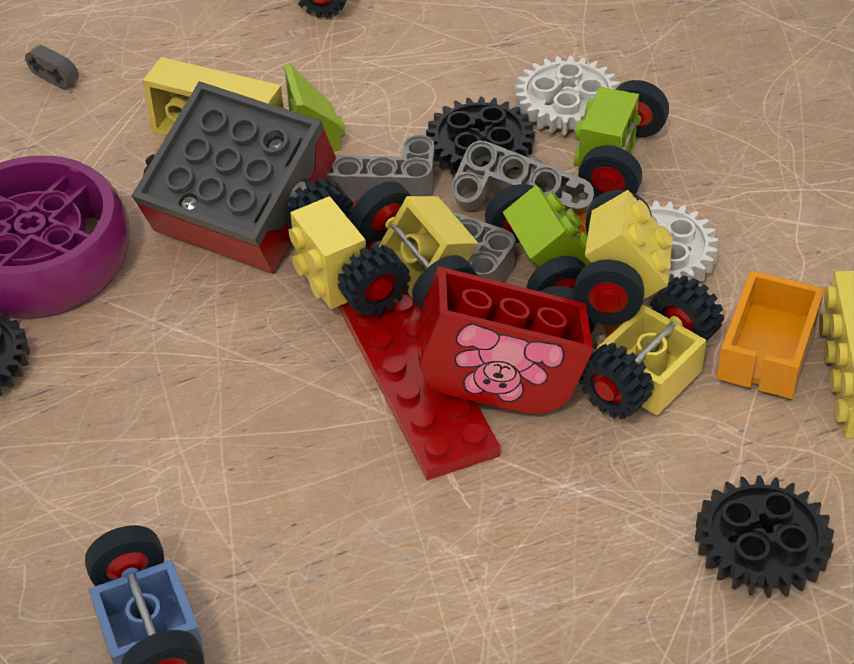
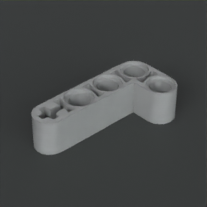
M424 135L411 136L404 142L402 157L335 155L336 160L324 180L326 181L329 178L334 182L336 181L352 201L359 200L374 186L388 181L400 183L411 196H432L435 176L434 142L431 138Z
M476 141L468 147L451 186L452 194L457 204L466 211H474L482 207L492 185L502 189L517 184L538 186L545 179H551L556 183L551 191L563 203L565 212L568 209H572L576 214L587 213L589 206L595 199L593 187L585 179L487 141ZM485 154L491 157V161L486 166L479 167L474 164L475 159L480 155ZM512 167L523 169V174L517 179L506 177V172ZM472 185L478 188L477 193L471 198L460 196L462 189L466 186ZM564 185L566 186L567 193L563 192ZM580 192L584 193L585 200L580 199L578 204L573 203L572 196L578 197Z
M451 211L479 243L468 260L477 276L505 283L515 268V236L505 229Z

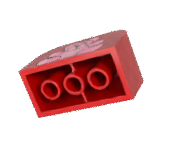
M439 266L420 313L421 370L426 382L443 394L458 397L465 401L492 405L504 410L509 409L527 414H540L559 408L572 396L593 352L586 303Z

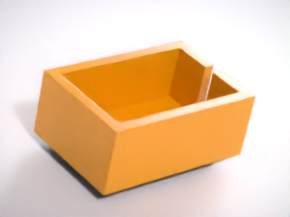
M750 270L721 347L717 379L751 388L752 383L759 384V391L793 399L819 320L825 288Z

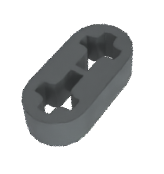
M43 45L36 46L25 55V61L35 75L59 88L66 89L79 78L77 68L71 60Z

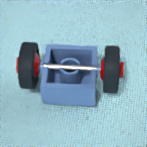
M129 525L110 530L98 537L86 552L85 566L90 580L95 585V587L89 589V593L112 663L204 664L205 655L198 625L173 561L164 562V551L155 532L144 526Z

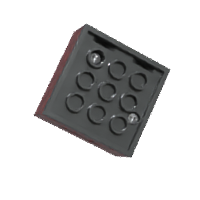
M199 81L134 190L132 198L154 231L274 274L291 243L289 237V229L291 228L284 217L287 215L284 212L285 206H291L288 199L290 196L295 198L298 196L295 190L299 187L302 190L306 189V182L311 180L315 185L316 178L325 180L336 160V156L320 120Z

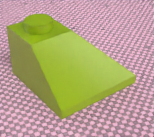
M291 64L284 65L289 110L320 120L333 151H341L340 137L345 136L342 116L336 117L333 105Z

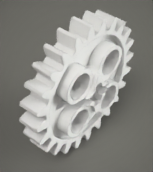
M556 56L553 63L543 59V66L533 63L532 70L524 69L523 77L517 78V85H515V107H520V114H528V122L537 121V129L549 126V133H553L558 128L562 130L563 135H566L569 129H573L575 132L578 121L585 119L588 99H594L599 86L616 89L620 82L615 81V73L608 74V67L597 69V61L586 64V58L584 57L578 62L574 61L573 56H569L567 61H562L559 56Z
M654 200L653 207H649L652 218L659 226L666 227L673 239L668 283L677 276L678 278L687 276L689 281L695 278L703 282L705 273H712L713 264H716L719 240L715 238V228H708V219L698 221L699 212L695 211L687 214L685 205L676 210L673 209V203L670 201L665 207H660L659 202Z

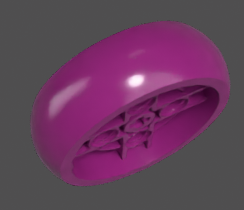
M45 155L20 157L0 163V315L7 312L12 319H35L69 311L98 295L113 280L121 268L129 245L130 226L128 213L119 193L112 184L90 166L65 157ZM87 217H93L99 221L91 234L86 233L85 219Z

